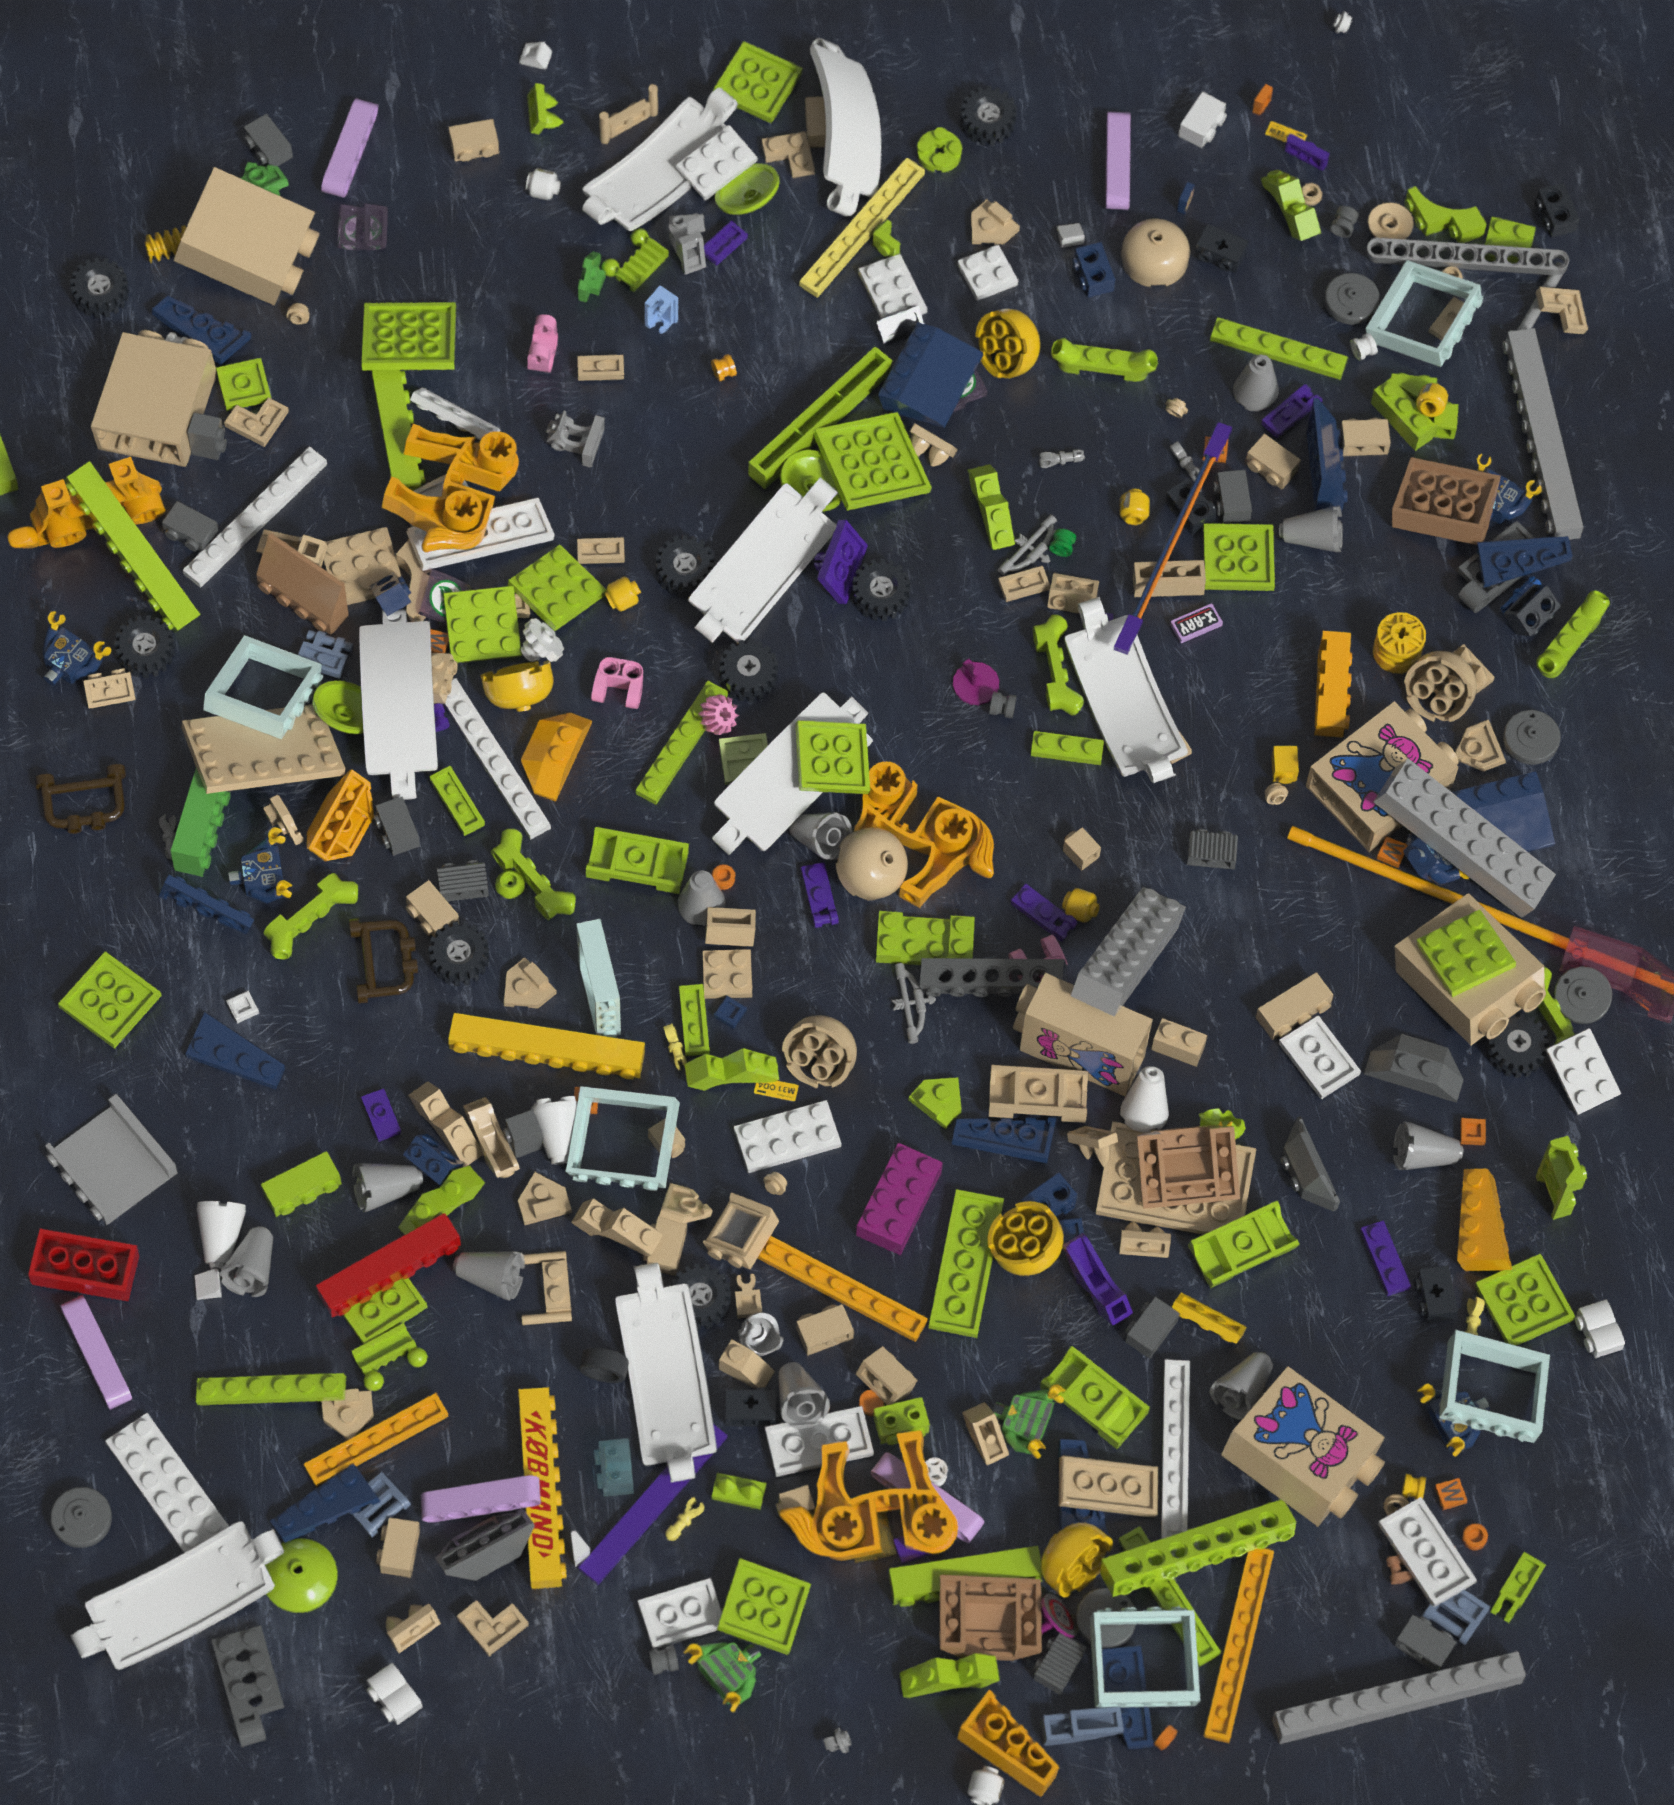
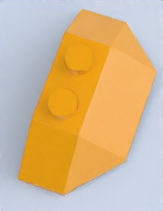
M573 713L539 720L521 758V763L534 794L553 801L557 800L592 724V720Z
M351 769L331 789L307 831L308 850L324 861L353 856L374 816L370 793L371 784L368 780Z

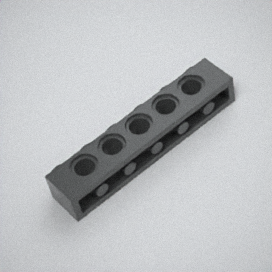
M922 958L920 987L928 996L934 997L941 994H950L956 997L964 996V994H974L978 997L997 994L1001 997H1010L1012 994H1021L1026 984L1038 988L1040 983L1036 982V979L1045 973L1067 982L1068 966L1064 959ZM945 975H952L949 981L941 982ZM975 975L973 981L965 982L967 976ZM991 976H999L995 982H988ZM1015 976H1023L1019 982H1012Z

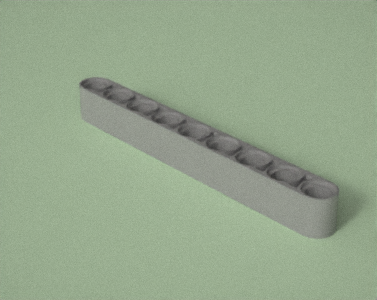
M1374 238L1367 246L1368 259L1374 263L1404 265L1408 260L1428 267L1447 268L1453 266L1458 269L1561 275L1567 270L1569 263L1567 253L1561 250L1389 238ZM1374 246H1380L1383 252L1380 255H1375L1371 249ZM1400 247L1406 253L1403 256H1397L1393 251ZM1419 249H1424L1428 252V256L1420 258L1416 252ZM1441 251H1448L1451 257L1449 259H1442L1439 253ZM1469 252L1474 258L1471 261H1465L1461 255ZM1486 254H1493L1496 260L1490 263L1484 259V256ZM1514 255L1519 259V262L1510 264L1507 261V257ZM1538 257L1542 263L1535 266L1530 263L1529 259ZM1559 258L1563 260L1564 265L1556 267L1552 261Z

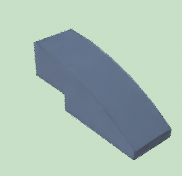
M1120 1707L1073 1710L1069 1714L1045 1715L1040 1721L1044 1746L1097 1739L1123 1733L1124 1731Z

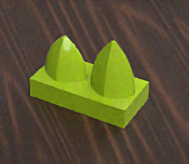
M535 83L527 95L531 133L540 134L543 128L557 127L563 121L555 114L546 111V109L555 106L557 101L551 95L544 92V84Z
M717 1473L712 1499L761 1510L766 1483Z

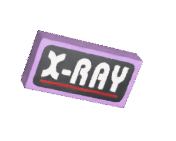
M1209 604L1172 620L1170 626L1180 643H1183L1221 627L1223 622L1213 604Z

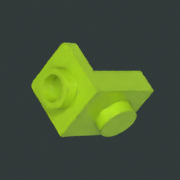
M887 220L883 225L879 224L873 231V245L883 256L890 258L900 254V243L890 236L892 222Z

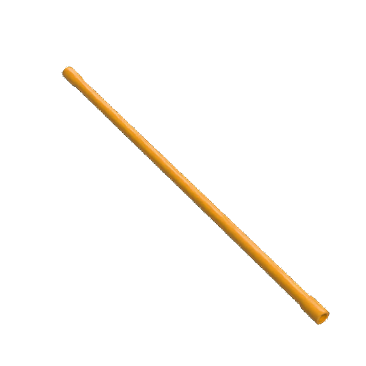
M1292 826L1287 839L1306 847H1312L1448 903L1454 904L1463 897V895L1316 837L1312 833ZM1478 902L1500 924L1642 980L1674 995V979L1666 978Z

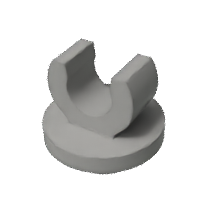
M837 1728L835 1729V1736L824 1739L826 1750L829 1749L830 1752L841 1749L843 1753L849 1751L848 1746L851 1745V1740L847 1731Z

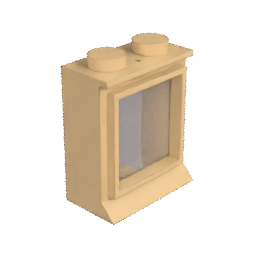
M731 1193L729 1203L703 1243L712 1258L716 1260L722 1258L737 1268L742 1266L751 1269L779 1220L771 1207Z

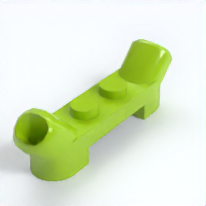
M1065 338L1056 340L1051 349V356L1058 361L1059 368L1064 372L1079 374L1080 370L1124 375V380L1137 382L1144 380L1148 373L1155 371L1158 364L1157 355L1151 349L1138 353L1075 345Z
M1597 590L1590 591L1582 605L1549 647L1538 657L1536 666L1543 676L1547 678L1557 677L1567 666L1570 658L1588 635L1597 628L1603 614L1610 605L1609 598Z
M1051 615L1045 624L1033 626L1036 653L1046 651L1052 683L1046 685L1045 692L1049 710L1062 709L1072 716L1080 711L1084 700L1083 696L1067 687L1065 683L1068 682V674L1066 668L1062 669L1061 662L1064 661L1063 650L1058 648L1057 642L1067 630V622L1060 615Z
M516 829L504 830L501 834L500 844L491 850V854L503 871L514 868L522 875L524 881L537 894L535 897V907L545 919L550 920L557 914L571 915L574 913L576 900L574 893L552 890L546 876L543 874L539 875L535 870L536 867L532 860L528 857L524 858L520 853L522 834Z
M332 873L317 884L319 895L289 920H286L281 914L265 928L263 933L271 941L270 953L276 959L291 957L293 938L300 932H306L311 927L312 922L318 917H324L335 903L355 904L358 900V885L356 882L341 881L335 873Z
M1544 967L1546 995L1538 1008L1557 1038L1555 1044L1575 1034L1572 1031L1573 1027L1570 1020L1562 1015L1558 1001L1552 998L1548 992L1552 973L1548 968Z

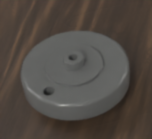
M1345 273L1335 277L1328 284L1324 301L1327 311L1334 319L1345 324L1356 325L1364 323L1374 316L1378 309L1380 296L1376 285L1366 276L1357 273Z
M1524 710L1513 715L1507 722L1503 733V742L1507 752L1517 761L1531 765L1541 764L1551 759L1558 749L1561 738L1557 723L1546 713L1537 710Z
M1579 966L1566 971L1559 978L1555 986L1554 998L1558 1001L1564 1018H1568L1570 1022L1576 1024H1591L1601 1019L1607 1013L1612 1002V988L1608 979L1600 971L1592 967Z
M76 1487L65 1491L56 1499L51 1509L50 1521L53 1531L60 1541L71 1547L85 1548L98 1543L106 1536L111 1526L112 1513L108 1501L100 1492L88 1487Z
M1098 1588L1086 1594L1077 1607L1075 1618L1081 1637L1092 1645L1090 1617L1097 1610L1111 1608L1112 1612H1122L1123 1608H1135L1128 1596L1120 1594L1112 1597L1108 1588ZM1136 1624L1100 1625L1101 1649H1112L1123 1645L1132 1636Z

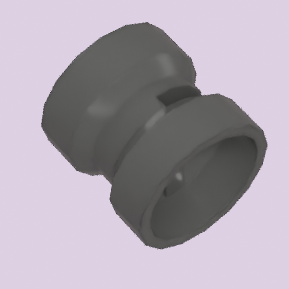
M1340 206L1337 208L1336 219L1333 220L1330 229L1335 235L1347 238L1352 235L1353 224L1358 219V213L1351 207Z
M993 691L989 714H1004L1007 718H1013L1017 696L1011 694L1004 696L1000 692Z
M674 1645L666 1646L664 1650H649L653 1675L661 1674L663 1670H678Z

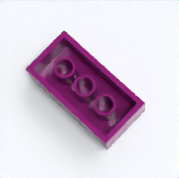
M898 1143L857 1224L856 1236L901 1256L941 1175L943 1162Z

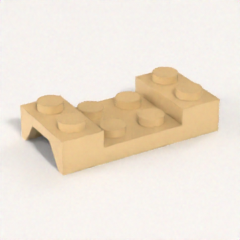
M991 1065L989 1117L1013 1118V1113L1061 1116V1121L1086 1123L1088 1071Z

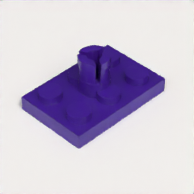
M838 520L826 553H817L814 559L822 560V563H814L816 570L819 571L817 579L839 604H847L852 590L853 578L856 577V571L860 568L868 546L847 520Z

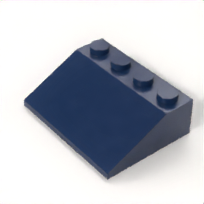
M917 322L878 394L883 409L892 413L898 412L899 415L945 428L983 357V352L939 328Z
M1313 398L1306 436L1314 511L1332 506H1340L1342 512L1344 503H1347L1348 494L1347 489H1343L1342 483L1345 482V469H1341L1340 462H1343V449L1339 448L1338 442H1341V429L1337 428L1336 419L1318 398Z
M1536 771L1452 792L1527 852L1555 845L1544 792Z

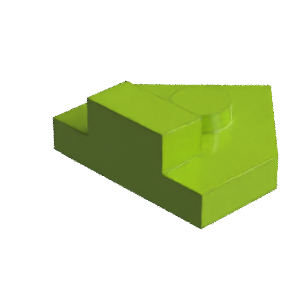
M958 1078L924 1080L909 1096L908 1100L944 1129H947L961 1113Z

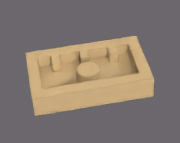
M1053 573L1048 608L1079 613L1078 603L1096 598L1099 581Z
M125 669L111 671L112 676L102 677V673L88 675V680L84 681L88 707L95 708L136 700L131 673H126Z

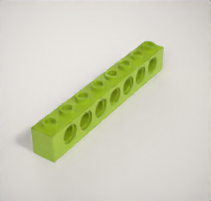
M1278 1500L1104 1558L1101 1563L1100 1575L1112 1597L1120 1594L1126 1595L1135 1589L1150 1587L1156 1582L1174 1579L1180 1574L1189 1571L1195 1572L1201 1567L1219 1564L1223 1560L1234 1556H1242L1256 1548L1263 1549L1270 1544L1287 1541L1294 1536L1296 1520L1283 1500Z

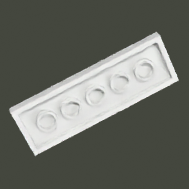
M539 498L493 508L483 540L477 546L470 549H444L426 553L422 550L421 545L427 532L417 527L408 528L407 531L423 571L554 539L553 530Z
M148 1413L105 1441L184 1553L229 1527Z

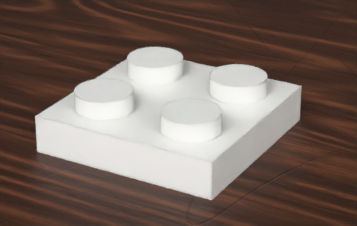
M999 245L958 260L957 266L977 301L1018 285V279Z

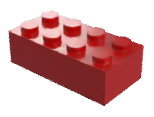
M40 1229L28 1275L32 1285L129 1301L139 1252L137 1245Z

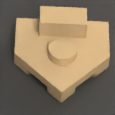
M986 199L971 213L972 244H1005L1019 231L1020 226L1012 220V214L996 201L992 204Z
M1489 719L1466 728L1461 743L1455 751L1459 762L1482 771L1506 763Z
M276 795L270 798L271 804L263 808L272 826L278 824L279 828L282 829L283 835L287 834L295 845L303 842L304 839L300 832H297L298 829L280 796Z
M523 958L507 971L504 1006L539 1008L557 994L554 987L548 982L546 975L526 958Z
M536 1172L518 1199L524 1225L572 1213L565 1187Z
M670 1183L659 1217L683 1224L711 1217L712 1209L698 1199L699 1195L693 1189Z
M358 1389L345 1390V1400L322 1401L324 1423L339 1432L346 1440L357 1436L362 1428L374 1417L371 1390L361 1392Z

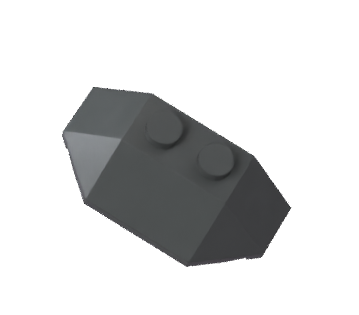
M1400 1034L1372 1050L1364 1075L1456 1103L1463 1083L1460 1071L1447 1047L1404 1034Z
M1297 1117L1280 1157L1281 1164L1284 1170L1289 1171L1291 1186L1295 1192L1298 1191L1302 1199L1335 1211L1340 1203L1339 1197L1335 1192L1302 1117Z
M524 1509L517 1512L494 1515L452 1538L435 1559L446 1575L478 1580L518 1558L535 1525Z

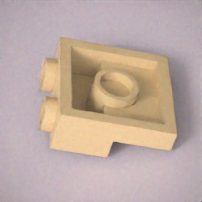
M431 653L434 703L445 704L447 696L451 693L453 676L457 673V662L451 654Z

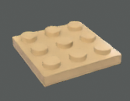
M387 527L326 542L328 548L323 560L328 573L345 584L347 605L376 598L370 585L393 571L397 578L401 576Z

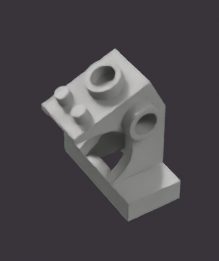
M694 213L693 215L670 216V242L681 260L682 270L685 275L706 267L703 237L700 233L705 231L703 214Z
M563 411L560 415L556 414L554 418L556 420H551L547 427L546 433L549 435L546 442L551 444L556 450H566L582 454V465L592 467L605 429L604 418L595 415L591 426L581 427L573 424V419L566 416V411ZM569 434L581 437L580 443L568 440Z

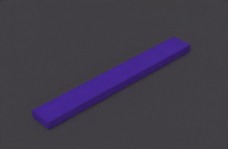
M713 1424L716 1448L718 1449L727 1439V1435ZM714 1453L693 1457L695 1474ZM667 1466L579 1566V1571L599 1585L691 1479L670 1483V1473Z

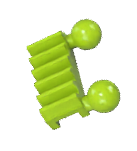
M643 229L633 231L631 241L635 246L641 247V249L636 251L634 257H630L628 263H624L622 269L615 259H607L602 264V270L606 271V276H615L619 282L623 280L630 286V290L633 292L669 256V251L652 238L650 239L648 233Z
M404 1323L351 1351L363 1375H365L364 1385L371 1391H377L383 1386V1376L377 1372L380 1366H386L389 1361H395L398 1356L403 1357L406 1352H409L408 1362L413 1367H422L427 1362L426 1351L422 1348H417Z

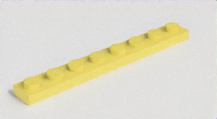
M906 158L799 281V286L818 298L871 237L875 228L884 222L923 177L925 169Z

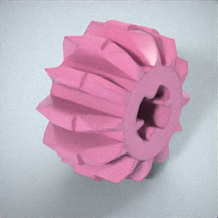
M723 695L710 696L706 698V702L700 704L703 711L698 714L703 718L700 724L705 725V731L721 735L722 733L730 732L731 727L737 725L734 718H737L739 715L734 711L737 706L732 704L731 698Z

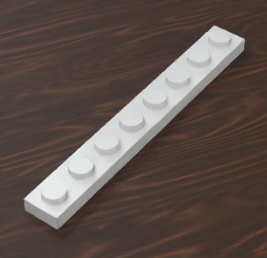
M309 447L183 569V574L201 588L327 465V460Z
M456 678L453 679L451 682V693L447 696L446 703L443 705L529 839L531 840L551 829L549 821Z
M1165 1360L1161 1539L1187 1531L1190 1361Z

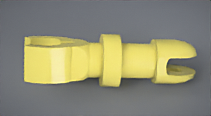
M670 1024L663 1028L670 1044L668 1047L669 1051L674 1056L675 1066L678 1070H681L679 1063L683 1062L685 1067L687 1061L683 1055V1045L679 1042L676 1029L673 1027V1024Z
M1476 1297V1300L1469 1298L1467 1302L1469 1317H1466V1324L1468 1326L1465 1332L1478 1336L1477 1326L1481 1323L1479 1316L1484 1308V1300Z
M695 1497L688 1501L684 1513H680L673 1526L670 1525L666 1530L665 1535L668 1540L675 1541L681 1535L680 1532L683 1528L691 1524L690 1520L703 1512V1503H700L698 1508L692 1509V1506L697 1503Z

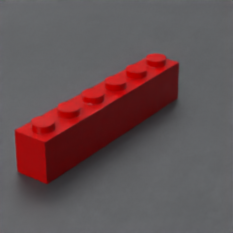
M443 1213L316 1285L318 1296L332 1318L337 1315L342 1316L348 1313L352 1306L369 1301L375 1293L389 1290L398 1280L410 1278L421 1267L433 1265L437 1258L442 1255L454 1253L458 1246L461 1245L460 1236L447 1215Z

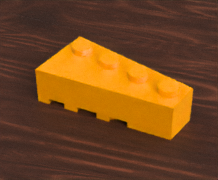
M1323 631L1317 663L1314 731L1316 736L1343 737L1344 729H1349L1350 715H1346V708L1350 707V694H1347V689L1351 685V673H1349V666L1352 664V652H1350L1351 633Z
M1464 1169L1457 1261L1464 1271L1512 1270L1495 1179L1488 1169Z
M989 1689L961 1726L957 1739L1042 1797L1055 1779L1059 1766L1037 1742L1035 1743L1027 1734L1028 1731L1013 1719L1009 1710L995 1699V1695Z

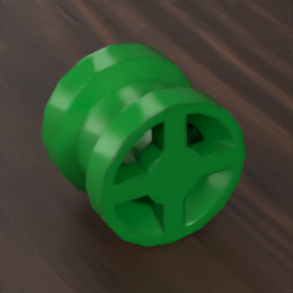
M1056 529L1053 534L1054 541L1050 544V551L1058 556H1070L1073 551L1072 544L1076 541V535L1066 529Z

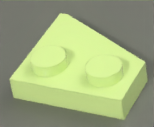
M766 733L719 739L725 785L733 782L768 746Z

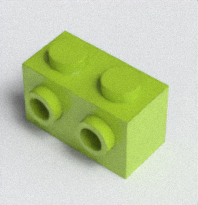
M922 1397L874 1408L873 1418L880 1444L887 1443L888 1445L899 1443L897 1438L899 1433L921 1430L923 1437L926 1435L925 1433H929L930 1424Z

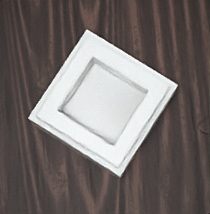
M249 991L226 1000L237 1023L259 1014Z

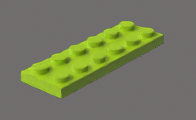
M956 1189L929 1329L977 1338L993 1259L988 1246V1232L993 1221L1002 1213L1004 1198Z

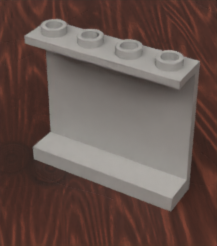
M117 1094L109 1099L110 1107L62 1143L55 1148L50 1143L46 1145L48 1153L46 1158L54 1168L56 1166L62 1171L60 1175L68 1185H74L77 1189L75 1191L77 1197L82 1203L87 1201L92 1207L90 1212L97 1221L102 1219L106 1225L177 1174L175 1163Z

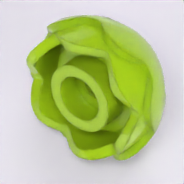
M504 871L496 878L495 889L498 894L506 899L516 898L523 893L525 881L522 875L516 871Z

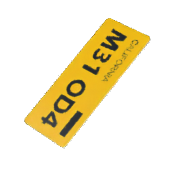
M1272 121L1265 133L1286 142L1290 133L1303 140L1307 137L1304 133Z
M781 1081L756 1083L754 1093L795 1101L799 1085Z

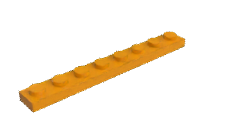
M772 1236L769 1237L757 1259L914 1342L917 1341L927 1323L928 1318Z
M1256 1548L1247 1554L1204 1737L1226 1743L1230 1742L1273 1559V1550Z

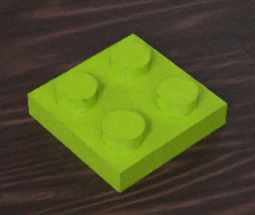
M1492 217L1485 245L1531 248L1536 227ZM1486 254L1484 259L1494 262L1496 257L1493 254ZM1514 255L1507 257V261L1510 264L1519 262V259Z
M261 358L216 368L227 411L233 410L236 405L243 408L265 403L268 398L271 399Z

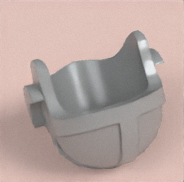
M754 1313L742 1323L741 1330L738 1329L740 1344L754 1351L758 1356L772 1353L775 1350H779L782 1346L783 1337L779 1335L777 1321L770 1314Z

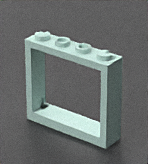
M1407 260L1366 327V332L1372 335L1376 345L1442 367L1444 361L1450 358L1455 343L1460 341L1463 329L1471 323L1475 309L1479 308L1482 304L1483 296H1481L1480 285ZM1413 282L1466 299L1438 348L1385 331Z
M244 635L206 691L204 710L282 739L287 730H292L295 718L301 716L304 704L311 701L314 689L320 686V681L323 678L321 674L322 664ZM249 658L304 678L280 716L225 695Z
M596 919L577 923L578 963L596 1035L616 1038L617 1035H621L620 996L601 920Z
M580 1086L566 1172L573 1177L574 1181L587 1182V1179L596 1180V1183L602 1185L618 1182L620 1186L634 1188V1184L643 1185L644 1189L657 1191L658 1187L666 1188L680 1102L675 1097ZM592 1102L667 1111L656 1177L580 1169Z
M1456 1330L1449 1339L1447 1346L1439 1418L1452 1421L1454 1424L1460 1423L1471 1426L1476 1430H1486L1494 1432L1499 1436H1509L1522 1442L1534 1443L1542 1433L1550 1355ZM1460 1354L1536 1373L1531 1422L1456 1403Z
M1161 1607L1147 1608V1611H1137V1608H1123L1122 1612H1112L1111 1608H1105L1104 1610H1097V1612L1091 1615L1090 1627L1095 1708L1196 1706L1200 1702L1194 1610L1173 1607L1172 1611H1162ZM1183 1623L1187 1691L1104 1693L1100 1625Z

